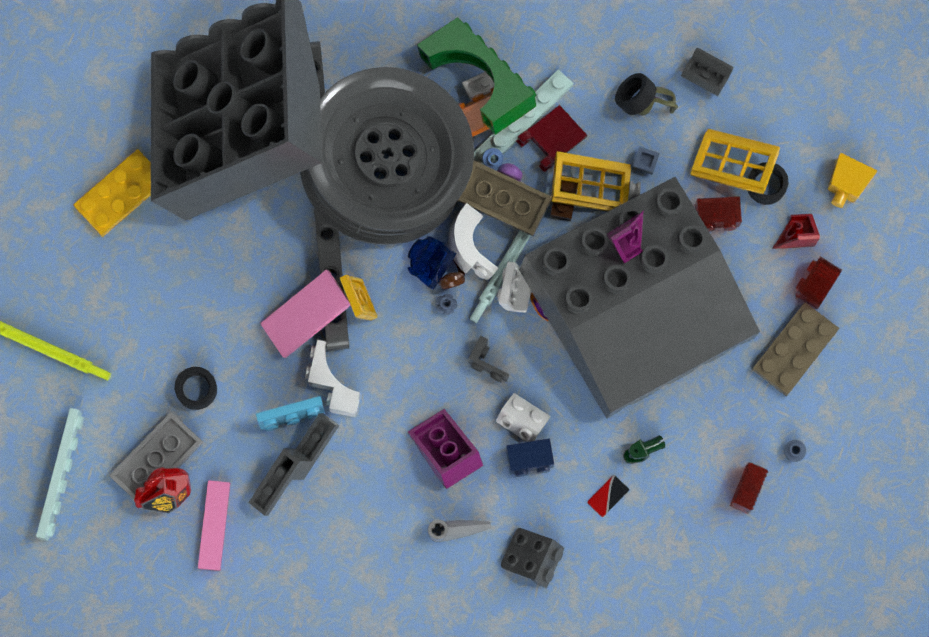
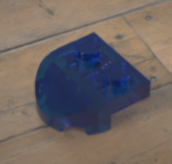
M427 236L423 240H416L408 253L410 267L407 268L411 275L416 276L428 288L434 290L457 253L446 243Z

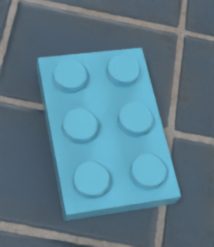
M321 396L256 413V417L261 430L272 431L278 429V425L297 424L300 422L299 419L307 417L309 420L316 419L319 413H325Z

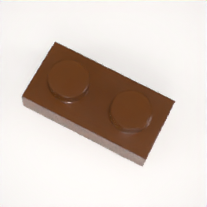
M561 180L560 191L577 193L578 183ZM553 202L550 217L571 221L574 206Z

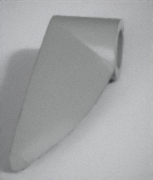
M434 520L428 527V534L431 540L435 542L449 541L491 528V523L489 521ZM435 526H440V529H444L440 536L432 533L435 530Z

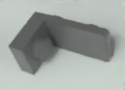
M480 335L468 358V363L471 364L470 367L478 372L485 371L489 373L490 377L495 381L502 382L503 380L507 382L509 379L508 373L480 360V358L484 359L490 349L487 346L488 339Z

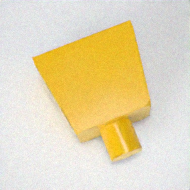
M840 153L835 162L828 190L835 194L831 203L839 208H843L846 200L855 203L873 179L877 170Z

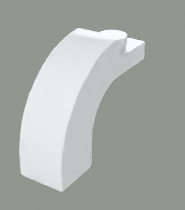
M466 203L452 221L449 229L448 242L450 252L458 267L465 274L472 268L477 276L488 281L498 270V267L476 249L473 242V232L483 218V215Z

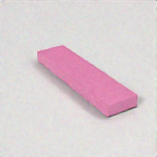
M208 480L198 569L221 571L230 482Z

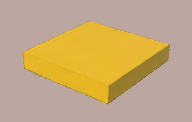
M350 275L340 277L355 317L370 321L378 318L363 279Z

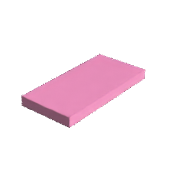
M325 270L260 324L282 357L287 358L351 305L346 294L330 271Z

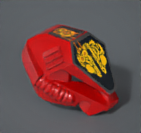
M161 467L154 470L145 481L144 486L137 488L135 491L134 502L136 507L169 514L177 509L190 495L191 483L189 474L180 468L167 469Z

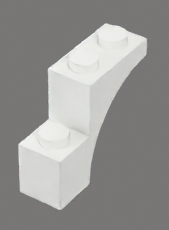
M317 340L316 346L312 345L310 358L313 361L312 366L307 367L305 379H308V384L311 387L333 391V393H328L326 405L330 406L329 410L331 413L356 417L360 392L345 387L333 376L326 361V341Z

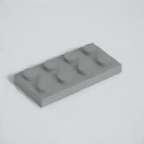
M170 412L109 476L135 499L136 489L144 486L145 481L154 470L161 467L167 469L180 468L203 444V441Z

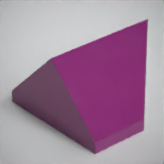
M644 211L606 234L624 263L643 252L641 242Z

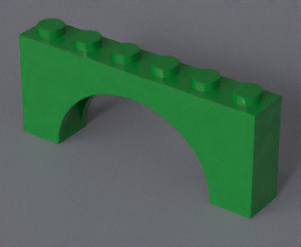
M458 17L417 44L420 58L432 70L444 64L467 63L480 68L490 76L494 82V90L491 98L480 109L483 123L495 135L536 107V93L531 86L527 87L518 73L514 74L505 60L501 61L495 50L491 47L488 48L482 37L475 35L467 22L463 23Z

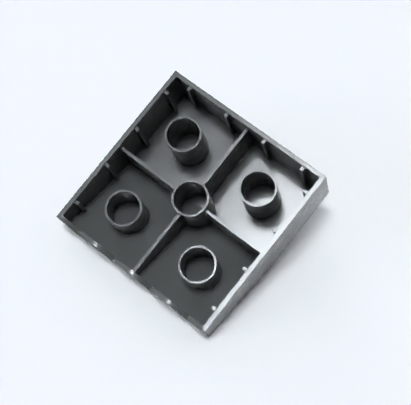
M276 0L275 4L258 3L251 5L243 11L241 20L224 19L217 21L210 26L208 35H189L177 42L175 51L158 50L151 53V201L184 220H188L322 163L320 86L301 1Z
M676 177L526 254L519 269L606 419L618 413L626 406L648 397L663 386L683 378L701 365L718 359L738 345L751 341L760 332L719 247ZM644 211L641 242L643 252L624 263L606 234Z

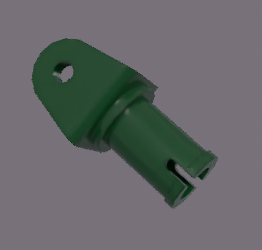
M658 435L646 442H643L641 439L624 452L623 458L628 464L644 462L650 457L649 454L665 448L664 441L659 443L663 438Z

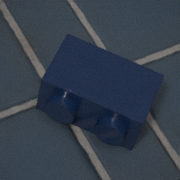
M550 438L506 445L510 475L515 474V477L529 475L528 472L536 470L538 474L550 472V468L554 467Z

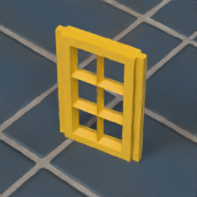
M707 129L690 175L764 194L778 158L780 147ZM711 142L727 145L723 156L707 152ZM731 147L748 151L745 161L729 158L728 155ZM752 152L769 156L765 167L749 163ZM705 156L722 160L719 169L714 170L703 167L702 164ZM726 161L743 165L739 176L722 172ZM751 167L763 170L760 181L743 177L746 168Z
M557 151L554 163L551 202L608 212L628 201L631 164ZM563 165L580 167L579 178L562 176ZM584 168L601 171L600 182L583 180ZM605 172L622 175L621 186L604 183ZM561 180L578 183L577 194L560 191ZM582 184L599 186V197L581 195ZM604 187L620 190V200L603 199Z

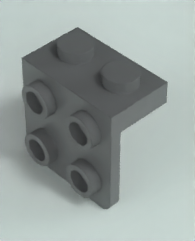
M518 528L501 562V567L504 570L529 578L539 586L547 588L549 582L553 579L558 562L562 559L564 547L551 538Z

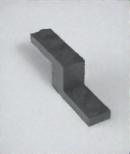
M319 413L297 448H284L248 503L264 516H268L291 480L305 479L339 425L324 413Z

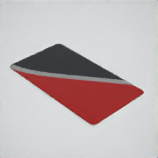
M613 475L587 503L601 517H604L629 491V488Z

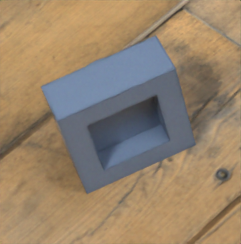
M639 147L632 168L653 175L660 153Z

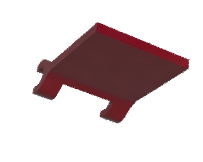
M559 105L530 129L521 133L517 137L518 140L516 142L522 148L532 140L547 156L540 161L541 164L539 165L541 170L546 172L554 165L557 151L568 153L587 138L588 135Z

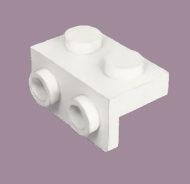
M507 262V267L504 268L502 273V289H499L498 292L499 304L507 311L526 313L531 289L519 271L520 267L516 262Z
M513 393L502 408L496 422L521 439L530 442L536 440L551 416Z

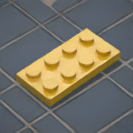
M137 149L73 204L76 210L102 237L151 196V162Z

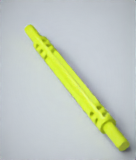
M0 321V335L86 374L91 373L107 381L110 379L112 373L93 365V362Z

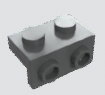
M696 48L681 77L718 96L733 71V66L700 48Z

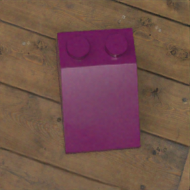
M445 409L408 431L415 445L446 489L483 466L479 451Z

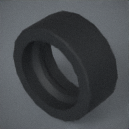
M635 73L625 79L618 87L615 94V102L627 114L636 115L644 111L652 103L656 95V86L646 75ZM640 89L636 96L632 98V96Z
M762 162L758 165L765 167L766 162ZM775 163L772 171L780 180V187L776 193L765 195L748 191L750 197L757 203L764 205L774 204L785 195L789 185L788 175L779 164ZM753 168L748 178L755 180L763 170Z
M193 366L183 370L178 375L174 390L183 406L193 410H200L208 407L214 401L217 395V384L213 375L208 370ZM192 376L205 378L209 385L207 395L198 401L188 399L183 392L185 381Z

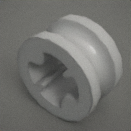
M630 181L628 200L640 195L641 182L634 184L633 181Z

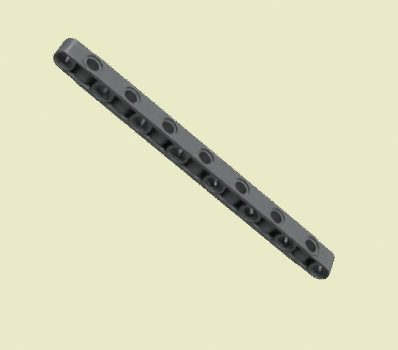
M320 41L310 42L315 68L318 70L317 77L321 98L325 94L321 44ZM314 208L320 274L325 270L337 274L335 280L344 292L340 277L343 274L339 232L328 224ZM330 231L333 233V236L330 239H325L322 237L323 233ZM346 310L339 315L342 318L338 323L330 322L325 326L328 351L349 349Z

